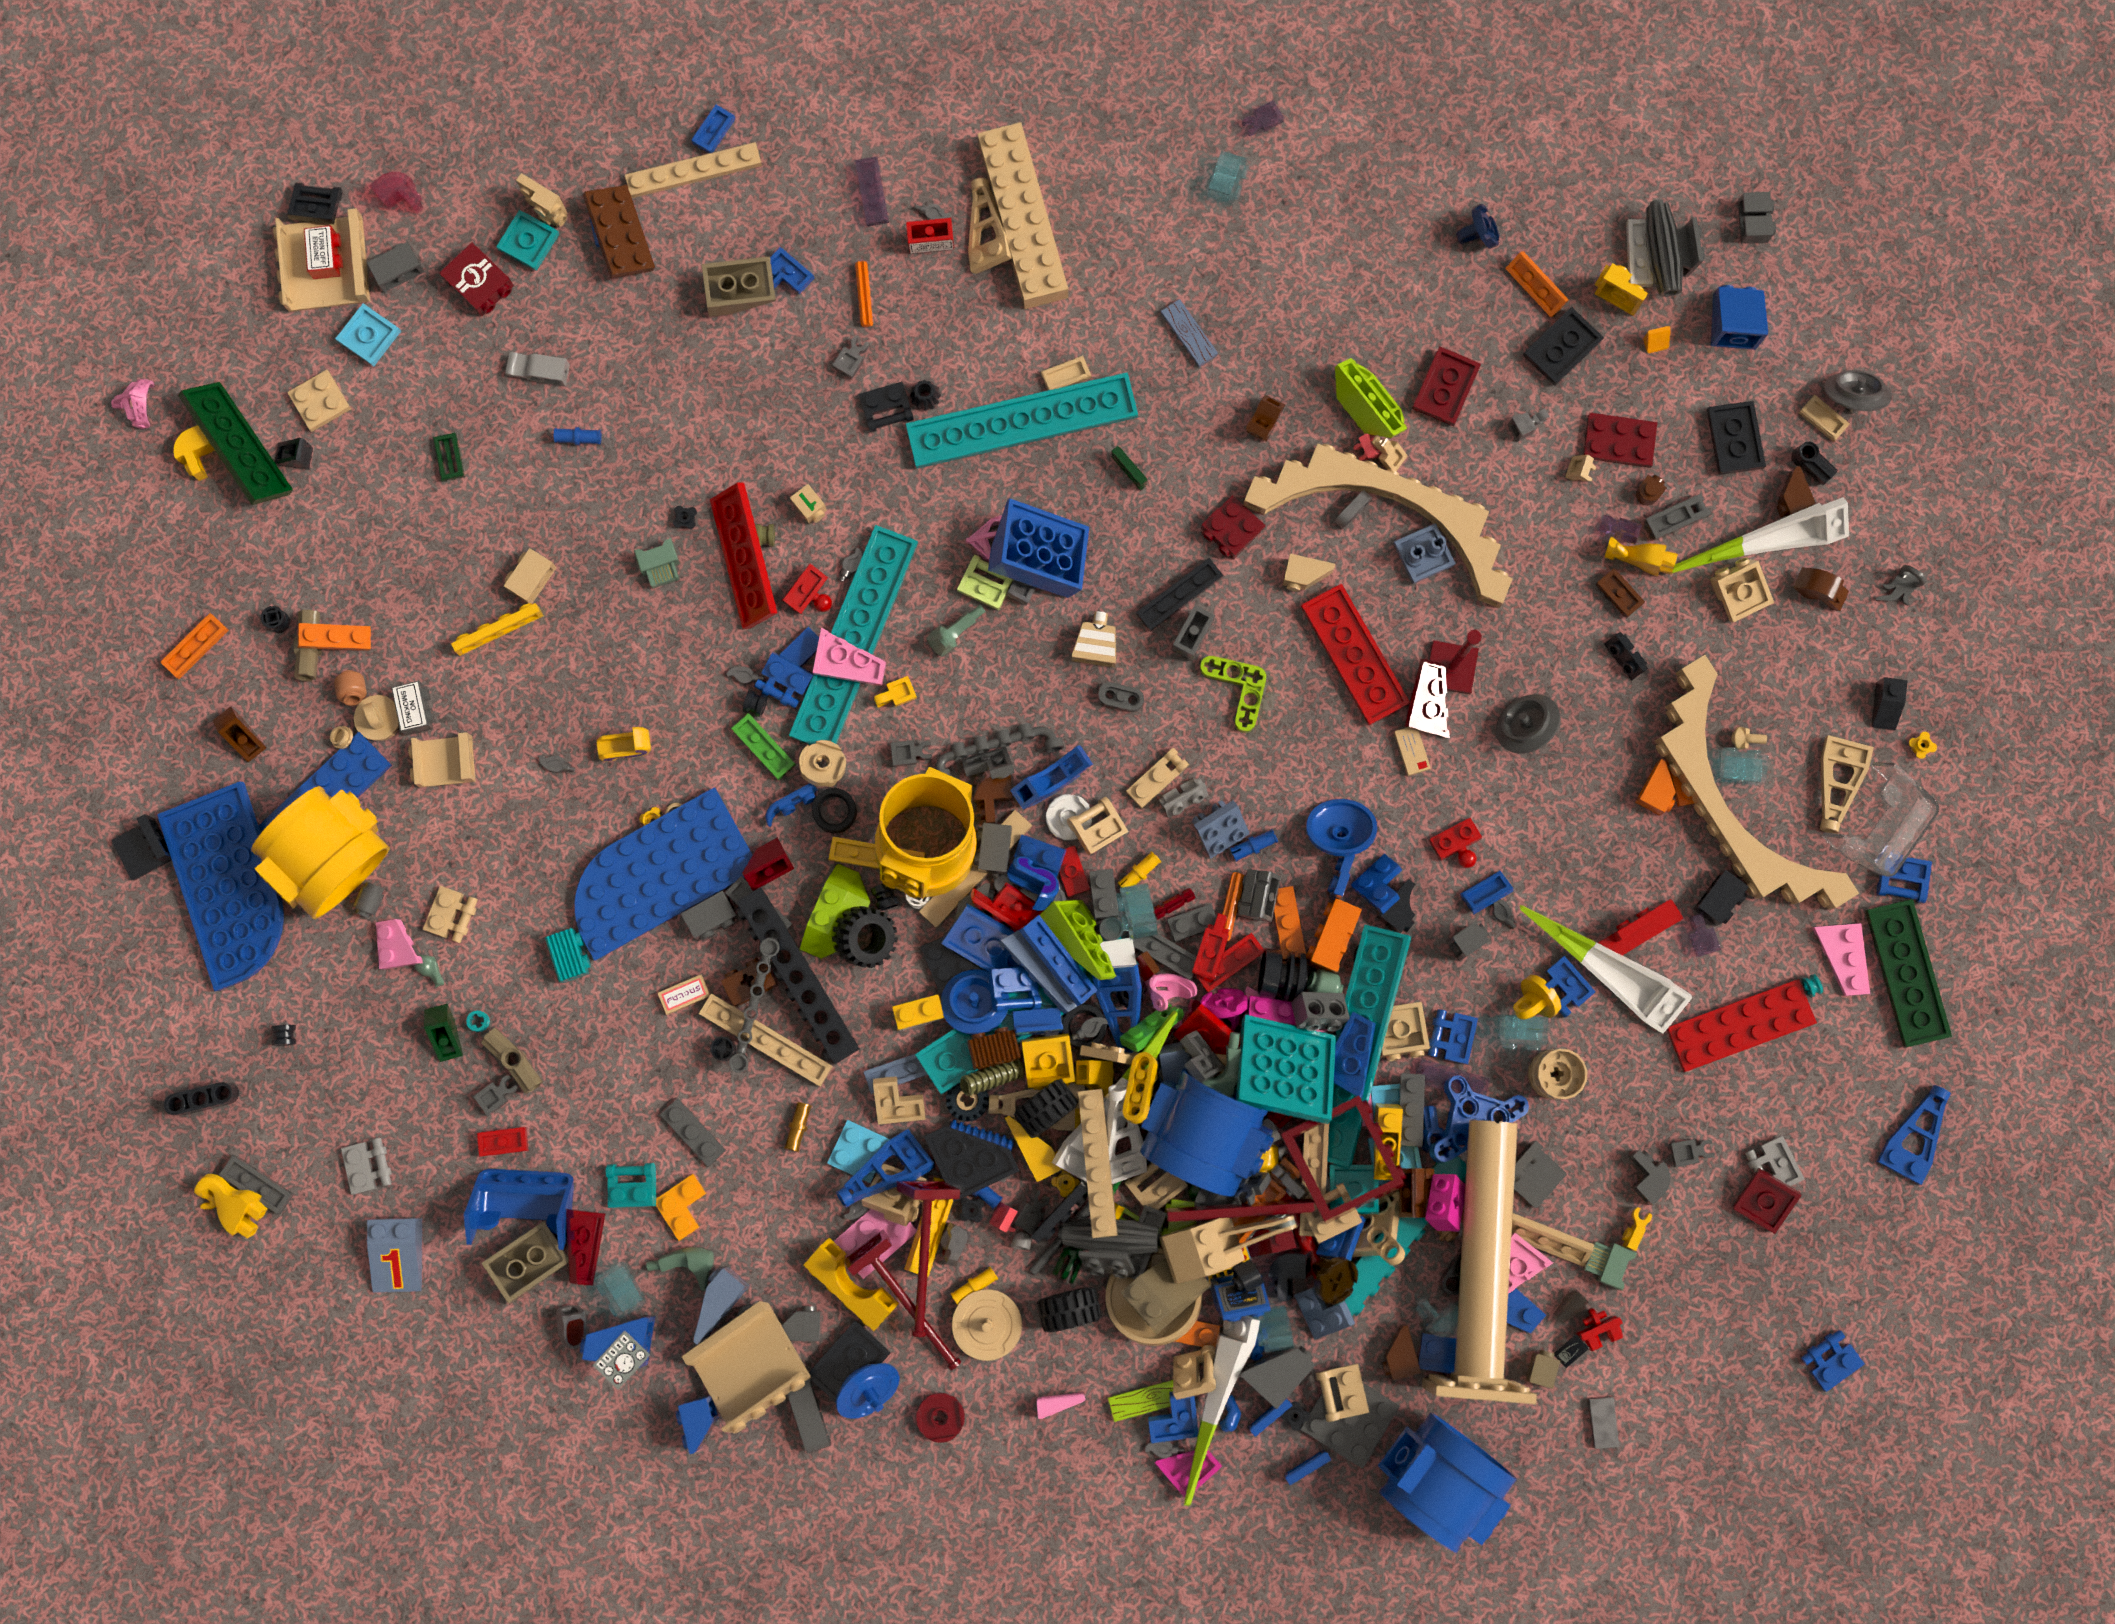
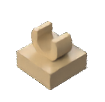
M1589 455L1572 456L1565 477L1572 481H1592V478L1588 475L1590 471L1596 470V466L1592 464L1594 458Z

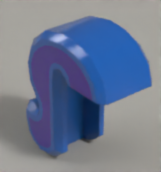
M1016 857L1007 871L1009 881L1038 895L1033 905V910H1045L1053 902L1059 891L1060 883L1057 877L1045 868L1033 867V861L1027 857Z

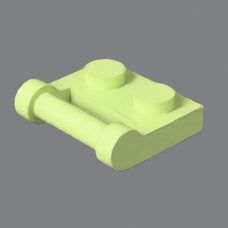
M974 555L958 586L957 592L996 610H1000L1014 579L988 571L989 563L981 560V557ZM978 568L1005 581L1001 585L974 572Z

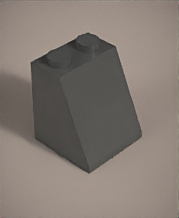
M1292 1345L1244 1366L1239 1375L1278 1409L1316 1365L1311 1361L1314 1356L1302 1346L1297 1348Z

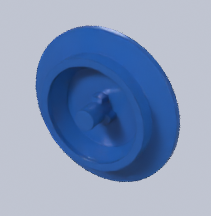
M974 969L957 974L947 983L942 992L941 1007L945 1020L952 1028L964 1034L974 1035L990 1032L1002 1023L1008 1012V1009H1004L1003 1012L993 1011L988 971ZM1001 994V998L1008 1000L1009 994Z
M886 1363L870 1364L850 1374L842 1384L836 1398V1408L840 1415L845 1418L855 1419L867 1416L874 1411H881L884 1407L883 1404L894 1395L899 1385L900 1377L896 1368Z

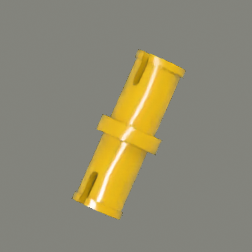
M1151 851L1138 865L1134 864L1132 866V870L1118 882V885L1128 894L1142 879L1145 880L1147 878L1146 875L1161 863V860Z
M989 1266L988 1269L972 1279L970 1277L967 1279L968 1282L950 1293L956 1304L959 1305L966 1296L984 1289L995 1280H998V1277Z

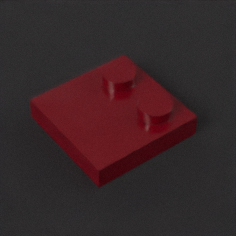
M1758 1168L1733 1204V1209L1776 1234L1802 1195L1799 1191Z

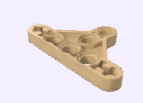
M1398 1189L1379 1198V1205L1383 1202H1388L1386 1210L1379 1212V1214H1359L1364 1219L1370 1218L1371 1222L1369 1226L1362 1228L1352 1257L1380 1255L1389 1265L1393 1266L1403 1261L1405 1251L1396 1241L1399 1223ZM1379 1233H1384L1383 1240L1379 1243H1374L1375 1236ZM1392 1248H1397V1254L1393 1258H1388V1252Z

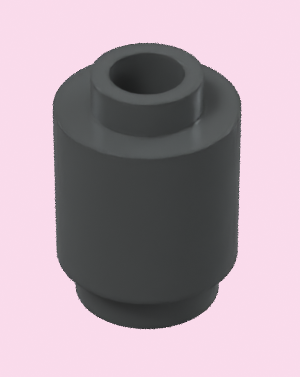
M366 882L365 886L361 887L353 907L357 908L355 913L369 918L370 914L375 916L384 897V888Z

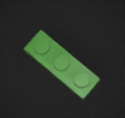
M749 713L731 728L778 780L796 766Z

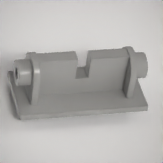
M1192 778L1180 785L1183 791L1181 794L1175 788L1162 795L1159 802L1165 808L1168 818L1172 815L1180 814L1188 806L1200 803L1208 796L1206 785L1200 778Z

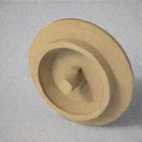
M985 1289L969 1294L959 1303L953 1315L952 1331L955 1341L963 1352L978 1360H996L1007 1355L1018 1343L1022 1331V1319L1018 1307L1011 1298L996 1290Z

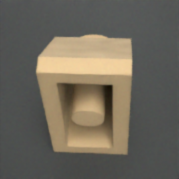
M1290 554L1282 585L1287 586L1288 590L1294 592L1306 590L1331 575L1335 564Z

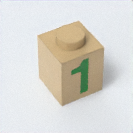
M809 484L790 497L792 504L808 524L813 521L816 523L825 516L826 506Z

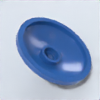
M1334 799L1321 803L1311 811L1307 819L1306 831L1311 843L1319 850L1334 856H1351L1363 852L1374 842L1377 835V821L1373 813L1363 804L1348 799Z

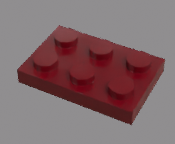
M1439 346L1412 409L1454 427L1481 363Z
M1590 412L1587 420L1583 455H1589L1598 461L1651 468L1653 466L1658 422Z

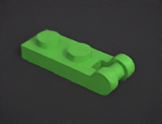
M1168 1003L1166 1010L1162 1012L1156 1010L1120 1037L1121 1045L1139 1052L1149 1044L1173 1011L1178 1012V1015L1172 1027L1182 1020L1184 1011L1181 1008L1172 1007Z

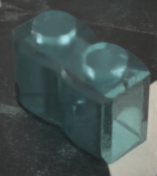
M1221 150L1207 191V198L1233 205L1234 199L1239 200L1243 188L1239 184L1241 178L1246 179L1250 167L1246 165L1247 158Z
M1285 1305L1270 1307L1271 1311L1264 1312L1265 1314L1262 1316L1253 1317L1260 1321L1257 1341L1258 1346H1263L1265 1353L1294 1348L1292 1329Z

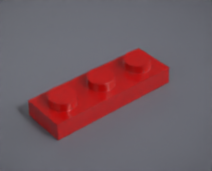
M1251 932L1224 952L1215 981L1198 975L1195 976L1206 992L1209 993L1262 955L1264 949Z

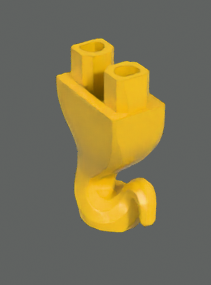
M1610 537L1605 558L1611 560L1617 558L1658 577L1659 572L1672 575L1678 554L1665 551L1666 545L1639 544L1624 546L1615 538Z
M215 1174L203 1176L194 1189L196 1195L209 1201L201 1204L200 1208H216L222 1226L232 1236L237 1233L247 1239L253 1236L258 1229V1225L250 1220L251 1217L258 1221L265 1215L268 1209L259 1202L262 1197L261 1195L250 1190L234 1189L222 1177Z

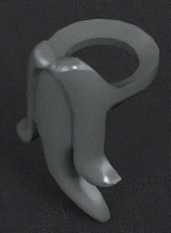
M1903 565L1891 584L1882 585L1885 590L1895 587L1892 594L1879 596L1875 600L1894 601L1904 594L1902 602L1908 606L1910 605L1908 597L1917 587L1923 586L1926 583V578L1914 567Z

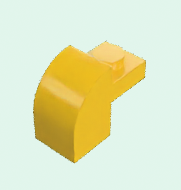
M196 425L178 436L174 444V457L182 465L184 464L190 476H194L199 481L208 478L200 457L215 450L199 426Z

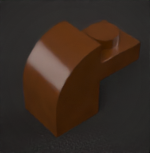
M1265 395L1261 399L1254 416L1250 419L1246 432L1267 442L1282 414L1285 404Z
M1805 567L1801 568L1793 587L1803 597L1821 600L1833 611H1841L1849 592L1843 586L1844 580L1837 575L1825 570Z
M1011 774L1003 779L988 777L978 786L975 793V803L985 804V806H980L981 820H986V823L996 824L994 802L1013 801L1010 791L1012 789Z

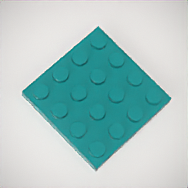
M1245 1014L1242 1018L1241 1055L1239 1059L1236 1100L1268 1111L1329 1124L1332 1120L1336 1035L1319 1031H1308L1307 1029H1297V1026Z

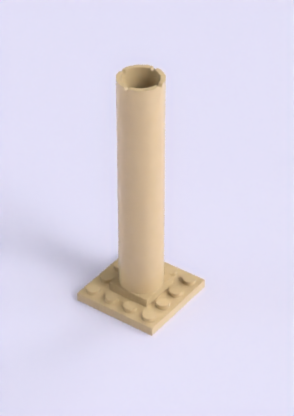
M1469 1120L1455 1372H1451L1450 1379L1439 1374H1429V1378H1423L1422 1388L1435 1396L1536 1404L1537 1394L1531 1392L1530 1387H1525L1521 1383L1504 1378L1517 1143L1516 1123Z

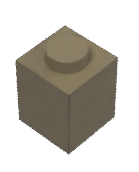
M1541 1349L1539 1354L1533 1352L1525 1381L1553 1389L1560 1360L1554 1359V1353Z

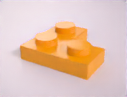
M694 1174L656 1198V1207L678 1241H681L700 1228L687 1207L707 1193Z

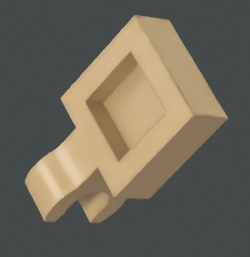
M1378 435L1371 442L1375 448L1382 452L1378 459L1386 469L1397 471L1408 456L1398 442L1389 441L1387 438L1382 440Z

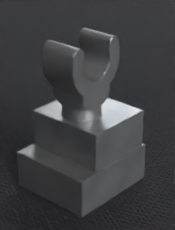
M1546 409L1539 411L1531 417L1526 412L1513 417L1508 423V427L1516 441L1519 442L1532 435L1537 429L1536 425L1544 423L1550 416Z

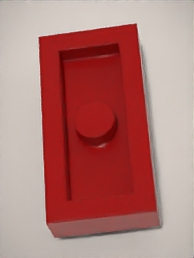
M1075 845L1066 848L1067 850L1059 871L1068 898L1090 890Z
M527 1127L477 1133L479 1157L529 1151Z

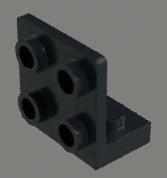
M146 814L136 818L139 823L138 826L112 840L131 880H137L172 861L165 838L155 818Z

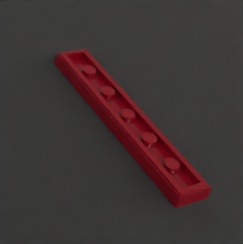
M1312 1199L1255 1202L1253 1205L1242 1203L1241 1205L1225 1204L1166 1208L1168 1221L1175 1222L1308 1213L1315 1211Z

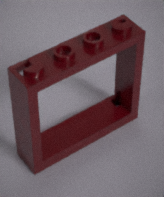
M1360 1096L1333 1108L1332 1119L1357 1107L1393 1180L1333 1210H1329L1294 1140V1137L1323 1123L1308 1120L1281 1134L1325 1224L1404 1186L1403 1179L1406 1176L1400 1165L1395 1167L1391 1159L1395 1155L1389 1143L1384 1145L1380 1137L1384 1133L1378 1121L1372 1122L1369 1114L1373 1112L1367 1100L1362 1101Z

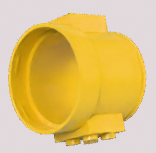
M928 767L925 774L907 777L889 790L880 808V822L875 834V856L880 869V880L885 886L892 889L897 888L912 898L919 897L924 899V897L945 894L955 889L966 879L974 864L977 844L976 832L973 826L974 812L971 804L972 785ZM919 806H934L956 816L964 825L967 834L964 840L951 852L934 858H919L909 855L896 847L885 830L889 822L896 815L907 809Z
M321 786L309 790L284 809L263 830L251 848V851L259 856L262 861L255 868L259 876L293 909L299 905L313 919L323 916L349 896L378 867L390 850V847L376 834L378 831L376 816L368 808L363 811L360 808V801L350 791L346 794L341 789L335 796L331 797Z

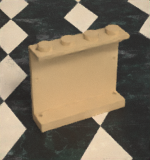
M357 208L348 209V217L336 218L334 224L304 222L284 225L279 218H275L276 227H273V234L278 243V248L275 249V256L280 266V270H277V278L282 291H279L281 305H284L289 312L370 302L363 217ZM331 225L341 237L342 245L338 247L339 254L343 260V268H340L341 277L314 280L307 272L304 228Z
M762 1301L753 1305L682 1356L686 1365L695 1367L726 1425L721 1428L723 1432L738 1433L742 1431L748 1421L763 1416L766 1413L765 1409L771 1405L775 1406L786 1399L785 1395L804 1387L805 1381L811 1377L770 1304Z

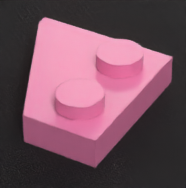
M393 919L376 922L379 969L384 970L423 963L421 956L416 955L412 947L414 943L411 937L407 935L406 928L401 920Z

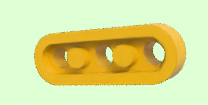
M1148 1052L1137 1054L1131 1064L1122 1112L1123 1116L1133 1124L1143 1122L1149 1113L1158 1064L1157 1060ZM1149 1064V1067L1144 1070V1067Z

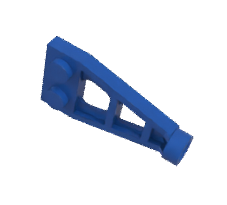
M1138 964L1113 966L1116 974L1114 979L1098 980L1092 975L1094 987L1097 989L1095 993L1117 1047L1124 1048V1052L1133 1053L1135 1051L1121 1045L1120 1037L1125 1033L1120 1031L1117 1017L1129 1016L1131 1028L1140 1023L1142 986ZM1112 991H1126L1129 994L1127 1009L1117 1010L1114 1007L1110 998Z
M1933 1085L1929 1094L1886 1141L1876 1162L1916 1184L1922 1185L1933 1164L1945 1105L1951 1093L1940 1086ZM1935 1097L1940 1101L1937 1103L1933 1100V1098ZM1924 1111L1932 1114L1934 1117L1929 1131L1916 1126V1121ZM1911 1132H1916L1924 1138L1923 1150L1920 1155H1915L1902 1147L1903 1140Z
M909 1129L889 1140L844 1187L836 1191V1195L841 1204L847 1208L858 1200L897 1187V1181H914L934 1169L935 1165ZM895 1155L904 1165L905 1169L900 1173L887 1175L882 1169V1164L890 1156ZM871 1171H876L882 1181L871 1187H866L862 1179Z

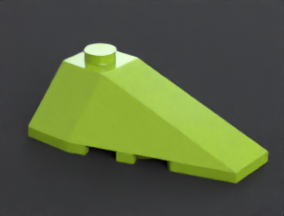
M1083 900L1053 901L1040 916L1067 952L1098 980L1114 979L1116 974L1110 958L1100 945L1103 942L1101 935H1096L1094 930L1096 926L1095 919Z

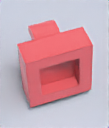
M1364 434L1359 437L1361 443L1353 447L1354 450L1364 449V455L1360 456L1359 460L1377 459L1382 454L1371 443L1375 435Z
M1000 1202L989 1223L1006 1233L1007 1231L1015 1232L1016 1229L1010 1225L1018 1211Z

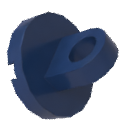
M1478 204L1472 208L1474 223L1456 232L1459 244L1481 238L1489 249L1499 245L1500 235L1497 225L1492 216H1487L1488 208L1484 204Z

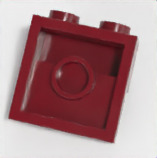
M1232 495L1201 525V530L1206 540L1209 542L1214 541L1220 546L1218 549L1225 557L1228 558L1230 556L1235 559L1265 529L1266 525Z

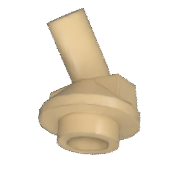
M1737 727L1732 733L1731 740L1736 749L1742 750L1748 749L1749 743L1766 744L1767 735L1750 734V729Z

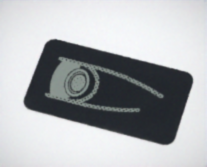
M1574 1335L1554 1352V1356L1567 1368L1584 1354L1589 1347L1577 1335Z

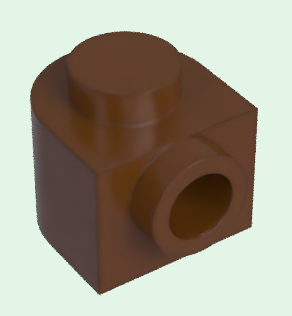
M1648 474L1636 491L1637 500L1646 506L1656 503L1667 489L1664 486V480L1657 475L1651 477Z

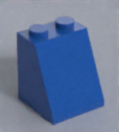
M1732 285L1718 287L1713 294L1711 346L1756 350L1768 336L1764 290H1757L1755 287L1734 288Z
M656 1316L644 1317L587 1334L586 1339L583 1338L580 1345V1353H583L582 1360L597 1361L624 1331L650 1354ZM649 1357L643 1362V1364L639 1368L648 1365Z

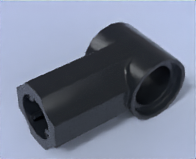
M1810 441L1804 442L1792 452V462L1796 466L1803 467L1823 486L1838 470L1819 453V447L1815 443ZM1802 450L1807 452L1809 458L1803 456Z

